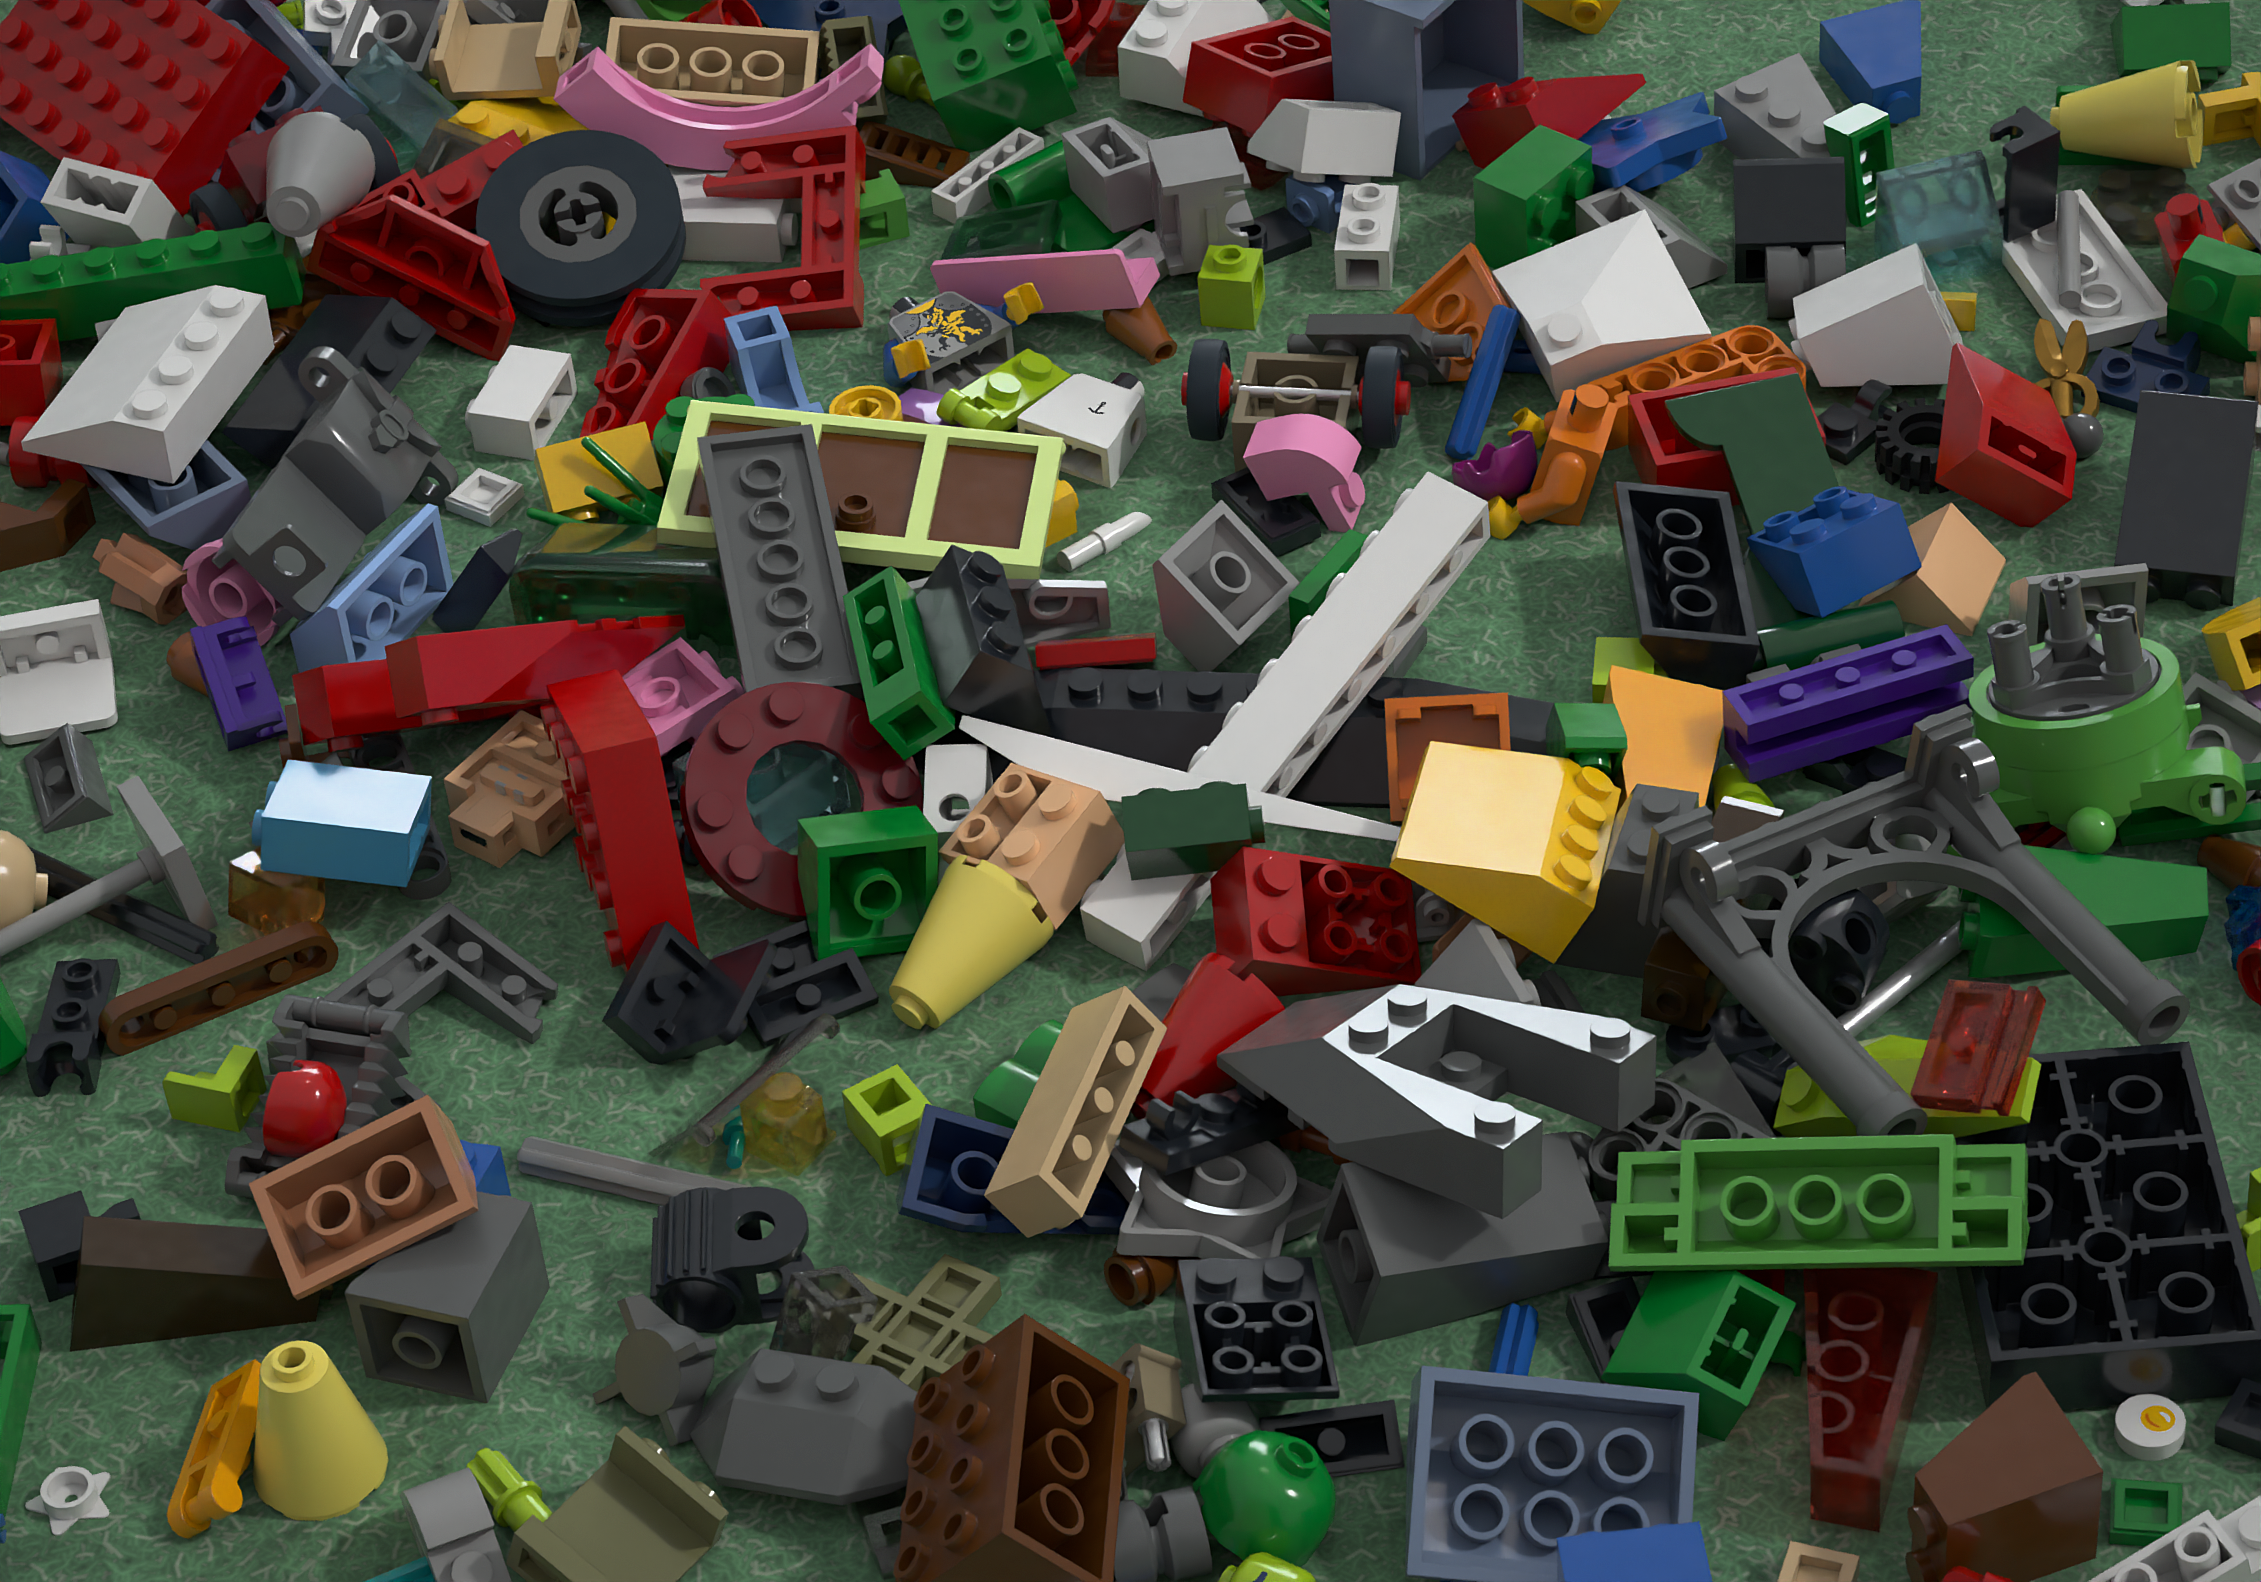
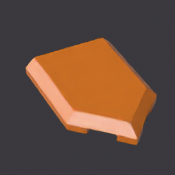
M1470 242L1392 314H1414L1425 328L1439 334H1469L1471 336L1472 353L1469 358L1448 357L1452 362L1448 382L1468 380L1492 308L1495 305H1504L1508 308H1511L1477 247Z

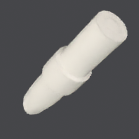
M1132 512L1111 524L1105 523L1090 531L1087 537L1057 553L1058 563L1070 572L1103 553L1107 554L1121 546L1123 541L1148 526L1152 518L1141 512Z

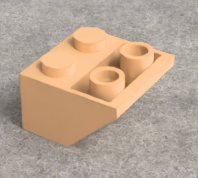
M1010 763L938 852L949 865L957 856L968 855L965 865L975 868L983 859L1000 867L1023 884L1039 901L1032 911L1042 924L1047 916H1049L1054 930H1057L1084 896L1088 887L1097 880L1118 854L1125 840L1121 826L1100 791Z

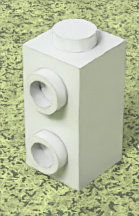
M1375 183L1345 185L1334 248L1336 289L1391 291L1400 230L1399 186L1378 185Z

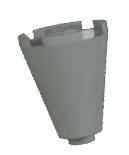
M307 112L289 119L277 131L268 147L266 172L267 216L272 226L286 236L304 237L311 234L335 217L355 208L366 197L375 176V159L369 142L357 128L353 131L347 125L339 122L340 117L333 114Z

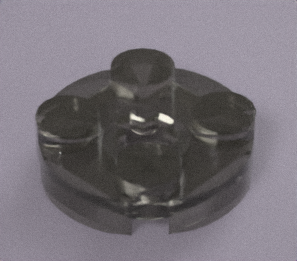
M2162 167L2156 171L2134 170L2127 172L2119 169H2110L2099 176L2098 186L2092 192L2090 201L2123 245L2133 248L2152 249L2161 248L2154 218L2158 213L2166 211L2168 201L2172 197L2183 193L2194 194L2198 198L2199 195L2192 186L2186 183L2185 172L2178 168ZM2137 206L2153 207L2152 212H2141L2140 207Z

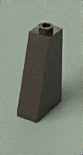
M1724 796L1711 821V825L1714 827L1712 840L1723 843L1756 830L1766 823L1784 819L1785 810ZM1752 894L1744 899H1738L1736 902L1750 910H1767L1773 897L1766 894ZM1669 926L1661 928L1644 964L1641 1017L1702 1032L1728 989Z
M84 1216L72 1302L70 1352L315 1322L319 1300H331L334 1283L300 1300L293 1297L267 1229Z

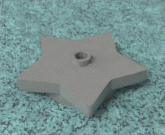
M1117 1140L1104 1168V1172L1130 1204L1120 1227L1116 1252L1121 1255L1199 1257L1203 1260L1208 1258L1250 1259L1277 1257L1281 1254L1283 1243L1320 1228L1332 1193L1330 1189L1298 1177L1289 1158L1269 1141L1165 1176L1120 1147V1140Z

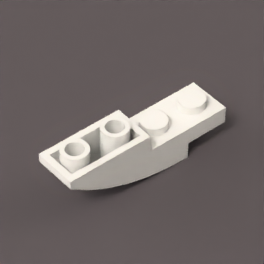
M2261 1495L2219 1521L2214 1518L2209 1510L2204 1511L2088 1582H2261Z

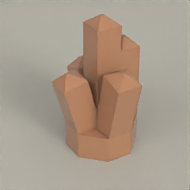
M123 533L118 543L115 540L100 539L92 557L100 562L99 572L116 581L110 600L111 604L144 613L158 624L167 625L187 610L181 589L187 583V569L182 571L183 566L138 535Z

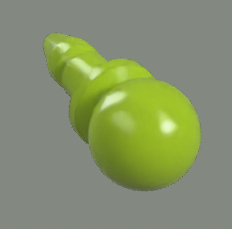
M905 54L890 58L885 63L882 73L885 87L895 95L905 96L910 102L920 98L936 109L920 63L912 56Z

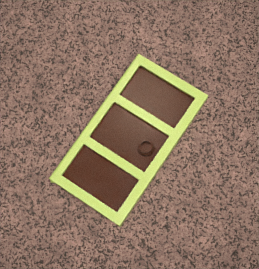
M691 400L687 408V417L657 525V543L716 549L698 457L697 437L812 424L841 562L886 567L892 565L895 568L934 571L949 547L953 544L972 553L974 551H982L993 556L1003 565L1007 579H1040L1062 455L1066 452L1064 438L698 400Z

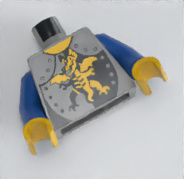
M1024 283L1009 290L1003 296L1005 302L998 307L974 303L954 291H946L921 304L912 297L899 299L891 308L890 321L887 324L889 342L883 348V373L885 381L895 388L902 387L907 382H910L915 389L928 390L945 395L952 388L960 391L1013 358L1015 355L1012 330L1026 321L1028 315L1044 309V305L1033 283Z

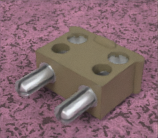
M1135 1343L1110 1366L1130 1379L1120 1502L1128 1500L1125 1478L1145 1460L1147 1468L1149 1470L1153 1469L1155 1472L1164 1471L1170 1466L1168 1440L1186 1425L1178 1374L1181 1360L1140 1343Z

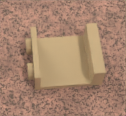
M449 0L446 15H440L439 41L437 48H432L429 54L430 74L432 79L439 80L444 100L554 97L559 77L573 66L582 30L575 0H549L543 22L470 25L463 0Z

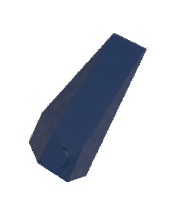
M925 1104L908 1146L896 1196L898 1213L959 1232L1022 1233L984 1196L1015 1129ZM1103 1170L1083 1217L1075 1220L1063 1229L1053 1228L1040 1234L1119 1235L1121 1224L1130 1204Z

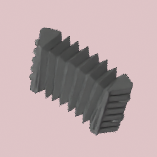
M290 994L284 996L275 1010L272 1022L285 1039L270 1041V1044L280 1056L268 1059V1061L278 1073L300 1070V1067L293 1066L295 1060L324 1062L337 1072L345 1089L347 1099L344 1124L338 1131L337 1139L396 1111L390 1099L403 1097L406 1094L395 1078L408 1074L398 1059L410 1057L412 1053L407 1013L380 1009L374 1004L367 1007L328 1001L321 996L316 998ZM277 1074L264 1075L270 1086ZM269 1093L258 1096L264 1107ZM265 1111L250 1113L259 1126L243 1128L252 1142L235 1147L230 1151L225 1177L226 1194L254 1199L249 1183L299 1159L274 1155L266 1149L263 1143L262 1129Z

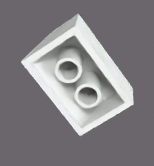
M1149 0L1118 46L1120 96L1204 117L1202 110L1182 102L1191 42L1275 20L1257 0Z

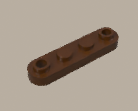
M305 921L294 924L117 996L100 1013L98 1019L100 1032L111 1051L121 1056L127 1055L332 971L338 960V947L327 929L320 923Z

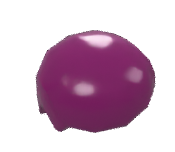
M1515 431L1512 434V443L1500 449H1497L1491 442H1488L1484 445L1477 460H1464L1454 463L1452 465L1454 485L1487 502L1497 495L1505 502L1518 498L1531 487L1538 469V456L1532 431Z

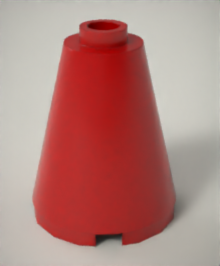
M1213 952L1203 956L1194 966L1161 1021L1167 1027V1030L1130 1110L1138 1120L1146 1118L1147 1108L1153 1099L1158 1098L1172 1107L1175 1092L1180 1090L1190 1097L1197 1099L1203 1094H1220L1237 1086L1235 1079L1217 1067V1055L1285 1009L1280 1000L1255 975L1251 973L1242 981L1228 971L1235 963L1229 957Z

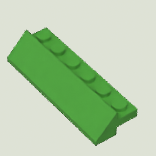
M1954 1134L1681 1140V1151L1619 1152L1616 1203L1611 1204L1609 1268L1611 1272L2020 1266L2024 1262L2030 1230L2027 1219L2028 1154L2026 1145H1956Z

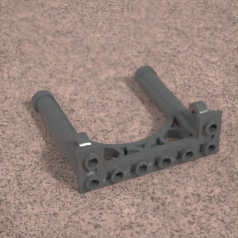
M1966 704L1940 714L1930 715L1922 721L1914 723L1905 771L1880 781L1870 782L1860 789L1827 802H1819L1807 810L1776 822L1766 823L1756 830L1723 843L1712 840L1714 827L1711 825L1713 813L1706 805L1679 816L1669 817L1661 823L1653 825L1651 829L1637 921L1644 928L1654 925L1657 929L1669 926L1856 1126L1857 1136L1922 1135L1927 1125V1114L1807 989L1792 966L1788 942L1794 930L1815 908L1844 892L1871 884L1890 881H1926L1956 886L1986 897L2013 915L2122 1024L2123 1028L2140 1045H2153L2164 1042L2182 1026L2189 1014V999L2171 981L2158 979L2021 843L2020 837L1989 794L1997 790L2000 785L1998 766L1989 748L1981 740L1972 737L1974 725L1970 722L1972 710ZM1902 834H1915L1928 840L1931 845L1926 851L1906 850L1894 847L1886 840L1894 839ZM1951 845L1962 857L1948 855V846ZM1800 873L1797 887L1791 876ZM1752 894H1766L1780 901L1782 908L1781 910H1750L1742 907L1736 901ZM1756 938H1771L1769 956L1763 951Z

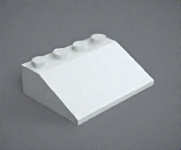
M214 285L126 307L21 441L23 451L174 484L275 348L265 295Z

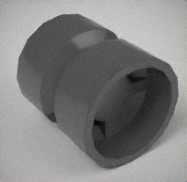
M1814 245L1806 257H1802L1796 248H1791V246L1765 247L1767 319L1795 317L1794 297L1845 275L1844 245Z
M1188 1485L1152 1494L1148 1506L1142 1508L1132 1499L1120 1502L1114 1582H1156L1158 1576L1166 1575L1172 1582H1180L1212 1574V1559L1206 1528L1196 1495L1191 1486Z

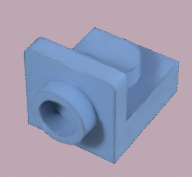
M1292 174L1286 178L1287 210L1304 227L1313 226L1330 234L1339 224L1345 185L1357 184L1340 181L1338 179L1339 176L1335 174H1326L1325 182L1322 183L1296 180Z

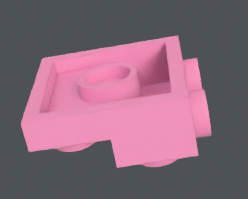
M681 637L645 658L622 676L657 736L661 757L667 755L674 747L684 741L693 746L709 721L728 703L744 694L743 687L735 677L730 676L725 679L722 676L719 667L707 651L704 650L698 654Z

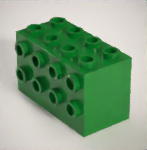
M898 0L932 101L956 148L970 153L980 151L995 145L1018 127L1031 131L1077 112L1071 92L1079 89V85L1069 60H1066L1063 51L1065 46L1054 19L1052 20L1049 12L1051 7L1048 0Z

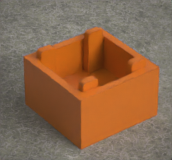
M1508 693L1384 699L1391 825H1401L1403 823L1422 756L1430 741L1511 751Z

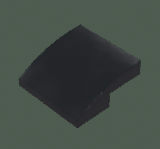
M807 919L713 955V958L765 939H768L778 948V952L770 966L772 970L771 978L767 985L755 996L746 1014L748 1018L747 1024L764 1048L879 1003V996L853 948L817 961L814 955Z

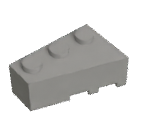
M1796 53L1714 90V116L1721 117L1728 137L1719 143L1741 160L1830 157L1823 122L1837 114L1800 53Z

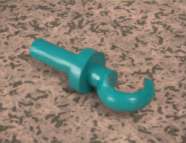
M739 1101L728 1108V1113L742 1107L751 1109L750 1112L737 1116L726 1123L723 1128L722 1140L725 1145H729L726 1164L729 1168L737 1169L741 1167L745 1145H752L754 1141L755 1130L753 1126L759 1122L762 1112L760 1106L753 1101Z

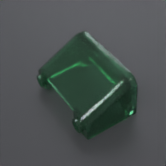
M563 523L548 531L514 566L509 581V593L516 626L566 620H577L578 622V614L622 616L684 615L687 640H699L700 634L710 638L719 647V658L737 659L716 548L657 543V525Z

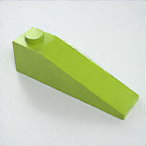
M1891 1034L1859 1041L1860 1045L1926 1112L1927 1125L1922 1135L1954 1134V1138L2030 1122L2041 1064L2034 1058ZM1799 1065L1786 1071L1774 1129L1787 1138L1857 1136L1856 1126Z

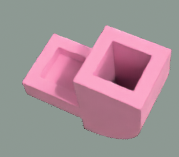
M1290 414L1257 422L1243 459L1267 501L1308 492L1329 531L1345 533L1349 529L1353 530L1361 506L1365 501L1363 482L1360 476L1353 472L1361 450V445L1355 437L1336 422L1312 414Z

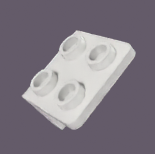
M99 599L0 616V736L3 743L13 745L46 739L66 723L79 732L107 728L117 722L113 655Z

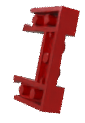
M856 125L726 141L723 145L724 151L727 155L735 158L725 177L719 178L709 174L706 175L703 181V191L706 197L802 198L801 267L700 279L701 289L711 290L716 297L720 298L723 305L733 316L777 305L788 331L862 328L864 323V282L859 273L860 194L865 193L866 148Z

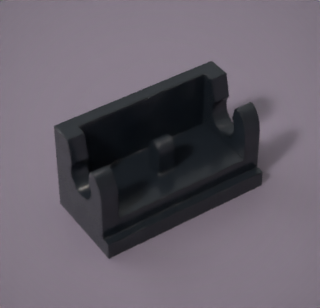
M2026 106L2016 109V114L1995 123L1990 129L1989 140L1991 142L2001 140L2004 136L2010 135V141L2003 146L2002 156L2007 159L2006 171L2004 172L2005 198L1989 205L1986 209L1985 218L1986 222H1992L2004 216L2003 224L1998 229V236L2007 243L2054 222L2056 214L2060 131Z

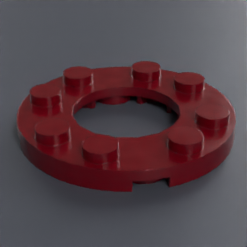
M783 682L759 687L739 696L723 707L709 721L689 752L690 756L686 764L683 784L680 786V808L689 844L697 860L716 885L737 902L753 911L759 908L774 915L790 918L789 922L798 923L807 919L798 879V855H791L770 844L754 826L746 804L747 780L758 760L772 749L790 744L806 745L812 749L824 750L836 756L840 763H843L854 776L861 797V812L917 805L923 813L924 800L920 776L913 757L911 756L903 760L870 723L865 702L839 689L817 683Z

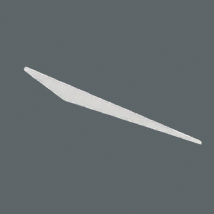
M962 715L959 729L1017 765L1098 790L1102 793L1105 800L1121 802V797L1137 795L1139 792L1149 788H1164L1169 791L1197 789L1206 783L1218 781ZM1247 788L1250 806L1262 805L1264 823L1396 842L1401 827Z

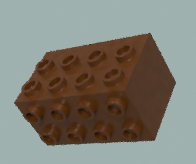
M1026 1314L1019 1317L984 1344L973 1346L962 1360L939 1377L928 1379L919 1389L913 1404V1410L916 1415L912 1445L907 1455L909 1473L906 1497L900 1510V1519L903 1522L899 1554L893 1567V1574L896 1577L895 1582H1113L1130 1379Z

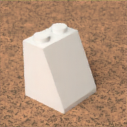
M1917 243L1794 297L1795 318L1788 321L1795 339L1791 342L1793 352L1804 363L1806 372L1813 369L1821 387L1863 386L1870 379L1880 381L1886 385L1947 384L1952 346L1957 342L1963 345L1958 328Z

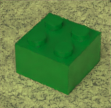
M1539 124L1473 177L1475 246L1487 266L1496 270L1576 237L1575 202L1593 195L1595 176L1592 171V146Z

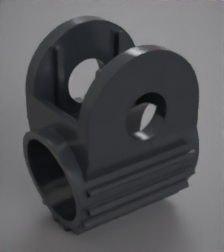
M702 1187L686 1190L675 1197L670 1196L665 1206H658L657 1217L653 1218L650 1298L653 1300V1303L677 1324L691 1328L698 1333H722L736 1325L770 1323L796 1313L809 1301L816 1285L814 1265L808 1255L802 1251L809 1237L808 1217L803 1205L791 1194L771 1187H744L728 1190ZM760 1220L767 1221L774 1226L771 1234L763 1238ZM776 1271L782 1276V1283L776 1290L766 1294H759L757 1274Z

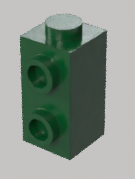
M1214 781L1206 783L1197 789L1169 791L1164 788H1149L1139 792L1137 795L1121 797L1125 853L1131 880L1216 872L1243 846L1254 848V844L1266 843L1262 805L1250 806L1246 783L1233 785L1225 781Z

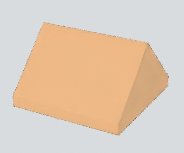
M1951 502L1908 526L1922 567L1864 596L1859 606L1892 600L1896 604L1903 622L1931 628L1947 624L1953 633L1967 636L1973 635L2006 564V559Z

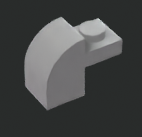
M468 1467L401 1492L400 1499L421 1556H426L435 1582H512L493 1530L494 1522L472 1471Z

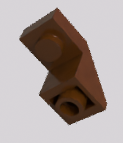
M67 479L44 501L36 512L0 501V572L65 556L96 523L85 483Z

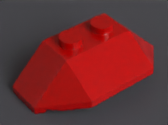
M393 194L337 216L323 227L317 229L306 270L359 296L393 297L437 330L436 334L488 360H501L506 352L516 316L489 241Z

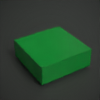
M2111 1478L2109 1544L2146 1547L2181 1526L2183 1483Z

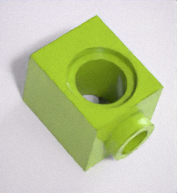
M1238 245L1208 246L1198 275L1201 326L1255 330L1266 297L1263 249L1244 248Z

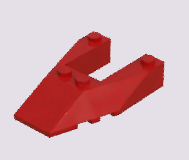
M684 615L646 616L616 622V618H604L595 620V623L578 624L577 620H566L415 636L384 646L386 659L325 665L292 675L303 745L327 743L329 753H334L335 751L339 753L364 748L363 738L509 717L510 720L520 710L542 719L540 706L550 704L547 684L617 669L622 677L686 626Z

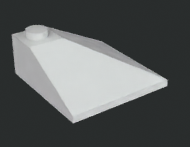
M1645 209L1492 271L1493 277L1511 308L1516 309L1520 313L1521 320L1518 328L1556 402H1560L1564 390L1572 389L1576 391L1583 384L1712 337L1705 320Z

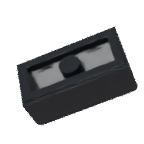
M517 528L514 530L510 529L481 545L434 611L432 620L444 633L474 630L503 590L512 575L523 535Z
M1395 1400L1267 1416L1258 1419L1262 1431L1284 1433L1310 1444L1317 1452L1318 1457L1324 1462L1331 1477L1405 1467Z

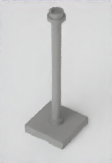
M139 776L116 786L144 848L136 852L138 859L1 929L0 957L149 880L153 885L162 881L186 920L207 930L218 925L184 844Z

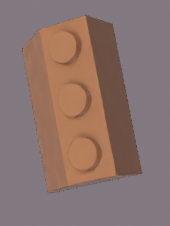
M429 1095L249 1183L293 1297L297 1300L479 1211L475 1176L453 1123Z

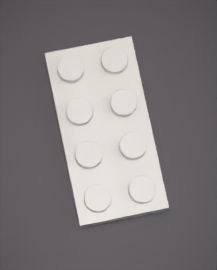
M2082 189L2074 191L2079 196L2082 298L2081 303L2075 308H2065L2059 303L2057 198L2054 222L2009 243L1998 236V229L2003 224L2004 216L1999 217L1995 221L1986 222V213L1980 214V233L2042 319L2051 322L2057 340L2062 347L2064 346L2068 328L2074 320L2082 321L2089 342V352L2101 350L2104 346L2109 348L2133 342L2148 320H2156L2159 323V331L2155 336L2166 333L2167 302Z

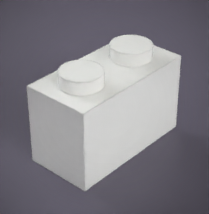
M515 345L508 347L498 365H494L491 368L487 382L477 398L469 402L466 410L465 425L472 434L475 451L534 460L535 450L545 447L578 393L571 354Z

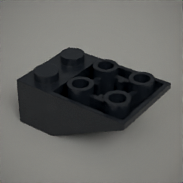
M1277 1256L1273 1258L1250 1259L1208 1258L1205 1260H1178L1173 1325L1181 1367L1190 1383H1193L1194 1390L1202 1403L1339 1399L1340 1389L1312 1257L1291 1258Z

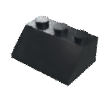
M952 544L915 597L942 704L984 721L1052 737L1003 565L988 553L982 551H974L972 553Z

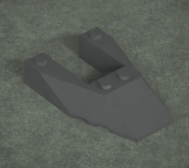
M1397 984L1295 1002L1217 1055V1067L1261 1100L1265 1101L1273 1096L1288 1108V1120L1300 1129L1305 1130L1312 1125L1329 1138V1150L1335 1155L1497 1218L1504 1219L1542 1190L1543 1120L1517 1111L1507 1103L1495 1100L1509 1092L1618 1133L1655 1105L1657 1036L1631 1027L1626 1021L1617 1018H1606L1599 1015Z

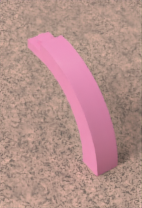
M870 43L830 75L795 95L754 106L716 107L684 101L654 90L625 72L599 47H596L559 77L554 101L588 129L611 132L630 138L647 147L666 164L699 170L729 171L735 158L725 153L723 145L726 141L856 125L858 104L869 100L882 85L884 58Z

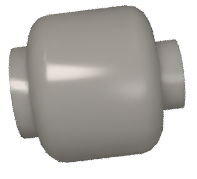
M1189 1383L1181 1389L1186 1425L1172 1436L1168 1442L1180 1466L1189 1476L1198 1478L1213 1455L1227 1441L1255 1430H1261V1427L1248 1401L1202 1403L1194 1390L1193 1383Z

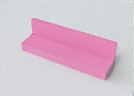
M1120 249L935 260L930 267L940 294L946 291H954L974 303L998 307L1005 302L1003 296L1009 290L1021 284L1032 282L1044 305V309L1032 314L1140 308L1160 277L1153 257L1126 259L1123 251Z

